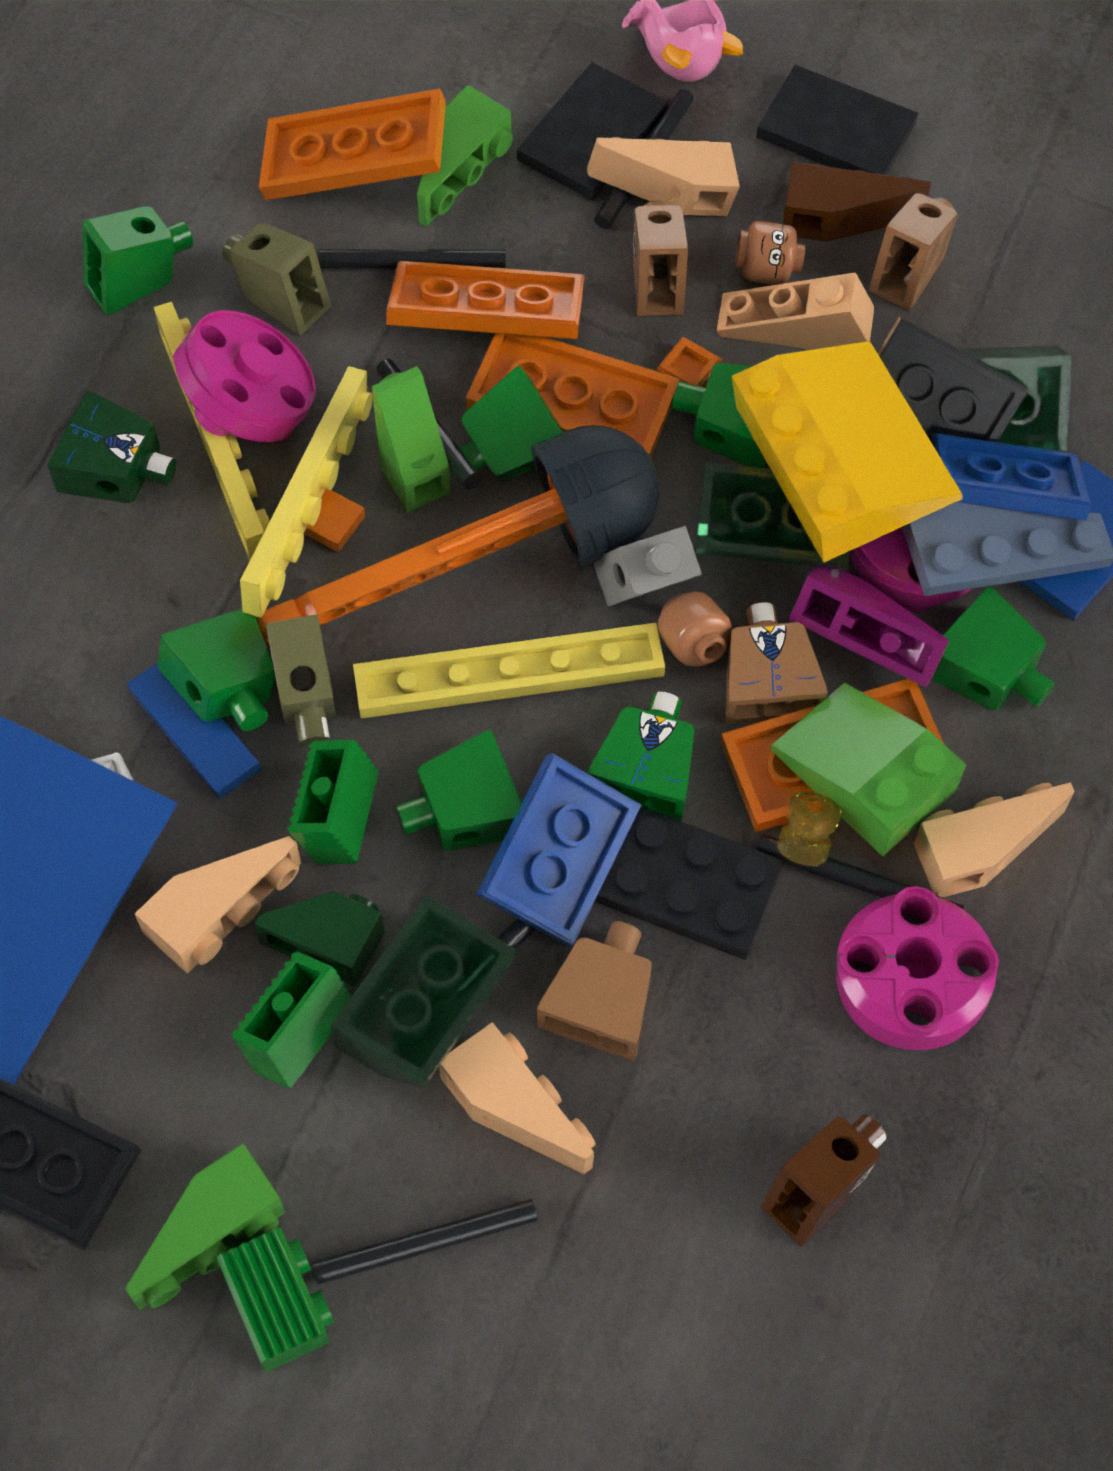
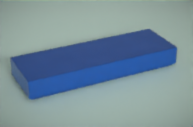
M157 663L126 683L132 696L219 800L261 771L259 761L222 718L211 722L201 720L160 672Z

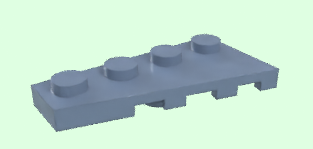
M955 502L902 527L924 596L1106 568L1113 563V547L1100 513H1089L1087 520Z

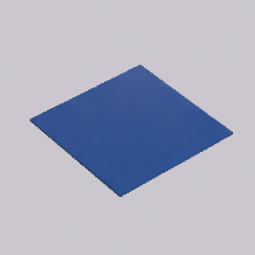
M0 716V1079L14 1085L178 803Z

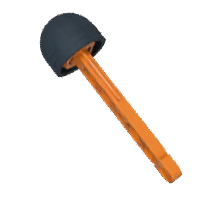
M605 426L577 427L531 446V452L544 493L309 591L295 600L290 599L265 610L262 618L255 617L266 647L270 646L266 623L318 614L319 624L323 625L555 526H559L572 555L581 567L600 560L605 553L636 542L650 526L659 501V480L654 463L637 441L619 430Z

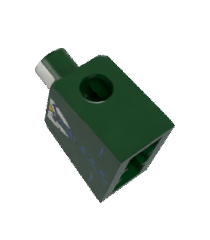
M86 390L47 466L57 492L130 503L136 499L145 480L168 486L175 475L177 461L174 457L159 453L158 437L155 426L150 420Z

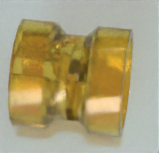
M813 792L794 794L790 799L787 809L789 823L781 828L777 840L779 852L787 859L798 864L807 866L823 864L828 859L832 846L829 835L837 830L842 816V810L839 805L832 799Z

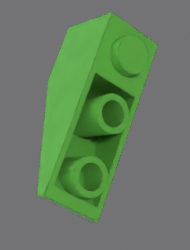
M467 85L445 108L440 172L423 174L417 192L419 223L425 227L438 215L447 213L453 205L455 198L467 186L474 185L480 179L484 169L496 157H502L508 151L513 140V134L511 133V111L470 85Z
M416 366L402 373L388 375L380 383L372 386L380 469L403 507L409 513L451 493L450 470L422 372Z
M244 1143L194 1175L125 1288L139 1311L149 1304L151 1308H157L167 1303L181 1291L179 1284L198 1271L205 1275L219 1268L220 1265L216 1258L219 1254L228 1252L247 1238L251 1241L253 1238H258L264 1233H269L278 1226L279 1220L277 1218L285 1213L281 1199Z

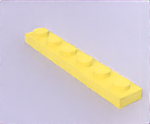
M168 302L154 307L160 336L177 376L173 354L192 327L187 317L179 320L173 303ZM180 384L250 561L270 522L264 508L255 510L251 499L258 497L256 487L249 469L239 470L236 460L242 458V454L236 437L230 434L228 436H217L205 430L197 421L194 412L195 408Z
M348 366L240 579L243 613L262 618L270 600H278L285 583V570L289 562H297L301 554L304 542L303 533L307 525L314 526L317 522L322 504L321 497L325 489L332 490L336 483L339 472V460L342 454L347 456L350 454L355 442L356 426L359 420L366 421L369 416L373 395L367 392V371Z
M656 623L353 664L361 719L664 677L665 663Z

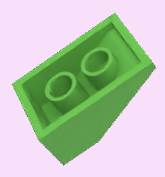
M843 683L774 742L770 749L882 856L888 853L956 792L966 764L927 728L846 683Z

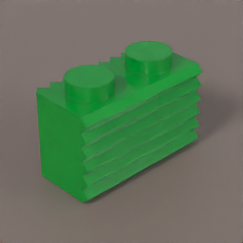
M354 740L313 741L308 745L311 751L306 754L309 760L304 763L306 769L301 772L304 776L299 781L302 787L296 791L299 794V797L294 800L297 806L291 809L294 813L289 818L292 824L286 829L316 865L355 864L358 860L379 770L375 768V764L370 763L371 759L366 757L367 753L362 752L363 748L358 746L359 742Z
M300 952L291 954V961L284 963L285 969L278 971L279 977L271 979L272 986L265 988V995L258 996L259 1003L252 1005V1012L245 1014L246 1020L238 1022L239 1029L232 1031V1038L254 1072L287 1089H290L306 1070V1067L355 1003L350 999L351 995L347 993L348 990L343 986L344 983L340 980L341 977L336 974L337 970Z
M281 1227L275 1228L269 1233H264L260 1237L253 1238L251 1241L242 1243L239 1247L231 1248L228 1252L221 1253L216 1257L266 1373L330 1343L324 1327L334 1323V1320L321 1290L309 1294L302 1274L310 1271L311 1267L298 1238L287 1243Z

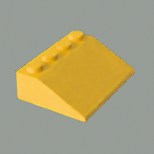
M870 341L780 354L732 375L736 408L823 563L962 499L960 489Z

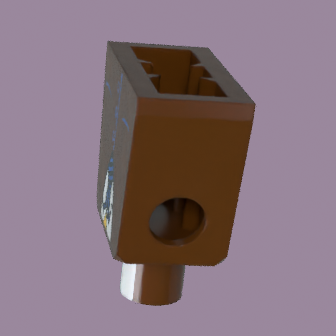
M862 1115L852 1125L844 1118L836 1117L783 1165L760 1208L802 1247L865 1182L880 1158L877 1148L886 1140L885 1131L876 1120L867 1115Z

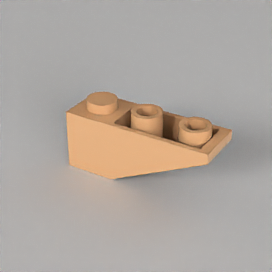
M618 137L597 138L587 166L588 176L648 201H661L666 205H678L682 207L683 215L727 216L740 187L732 147L729 142L622 139Z
M856 272L727 292L722 295L717 333L720 337L809 350L870 341L874 305Z
M1071 782L1055 787L1051 783H1042L1029 788L1018 797L1003 800L1001 796H994L980 801L973 809L954 813L953 810H942L928 816L924 822H921L914 846L932 892L935 895L947 897L986 886L1065 812L1075 792Z
M290 836L172 877L135 913L142 933L187 974L198 963L200 965L208 963L221 949L222 940L236 926L241 928L250 923L258 914L261 902L274 889L278 891L284 889L296 877L299 865L301 864L297 842Z
M492 1022L438 1060L440 1078L473 1121L582 1174L587 1173L593 1168L594 1152L591 1148L596 1144L592 1135L578 1118L569 1121L561 1111L558 1104L562 1101L557 1090L544 1075L538 1078L533 1075L524 1063L528 1060V1056L512 1033L508 1032L503 1036Z

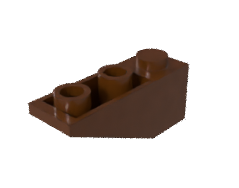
M792 162L783 224L794 227L797 238L825 242L885 228L915 193L929 195L931 181L868 173L862 170L854 171L825 167L818 164Z

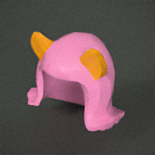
M640 0L633 5L628 15L623 19L622 28L637 26L645 39L647 48L655 63L666 74L676 80L684 82L698 81L707 77L716 68L722 56H739L743 54L741 41L727 32L723 14L715 4L718 0H688L665 8H660L656 0Z

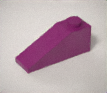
M822 562L807 576L789 617L790 621L799 622L805 628L926 688L950 641L869 582L828 562Z

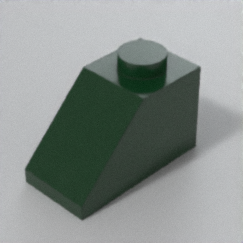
M335 891L260 914L255 922L260 944L288 957H291L293 953L300 952L330 965L337 970L336 974L341 977V981L356 987L385 933L382 912L378 911V907L372 901L357 894H350L348 898Z

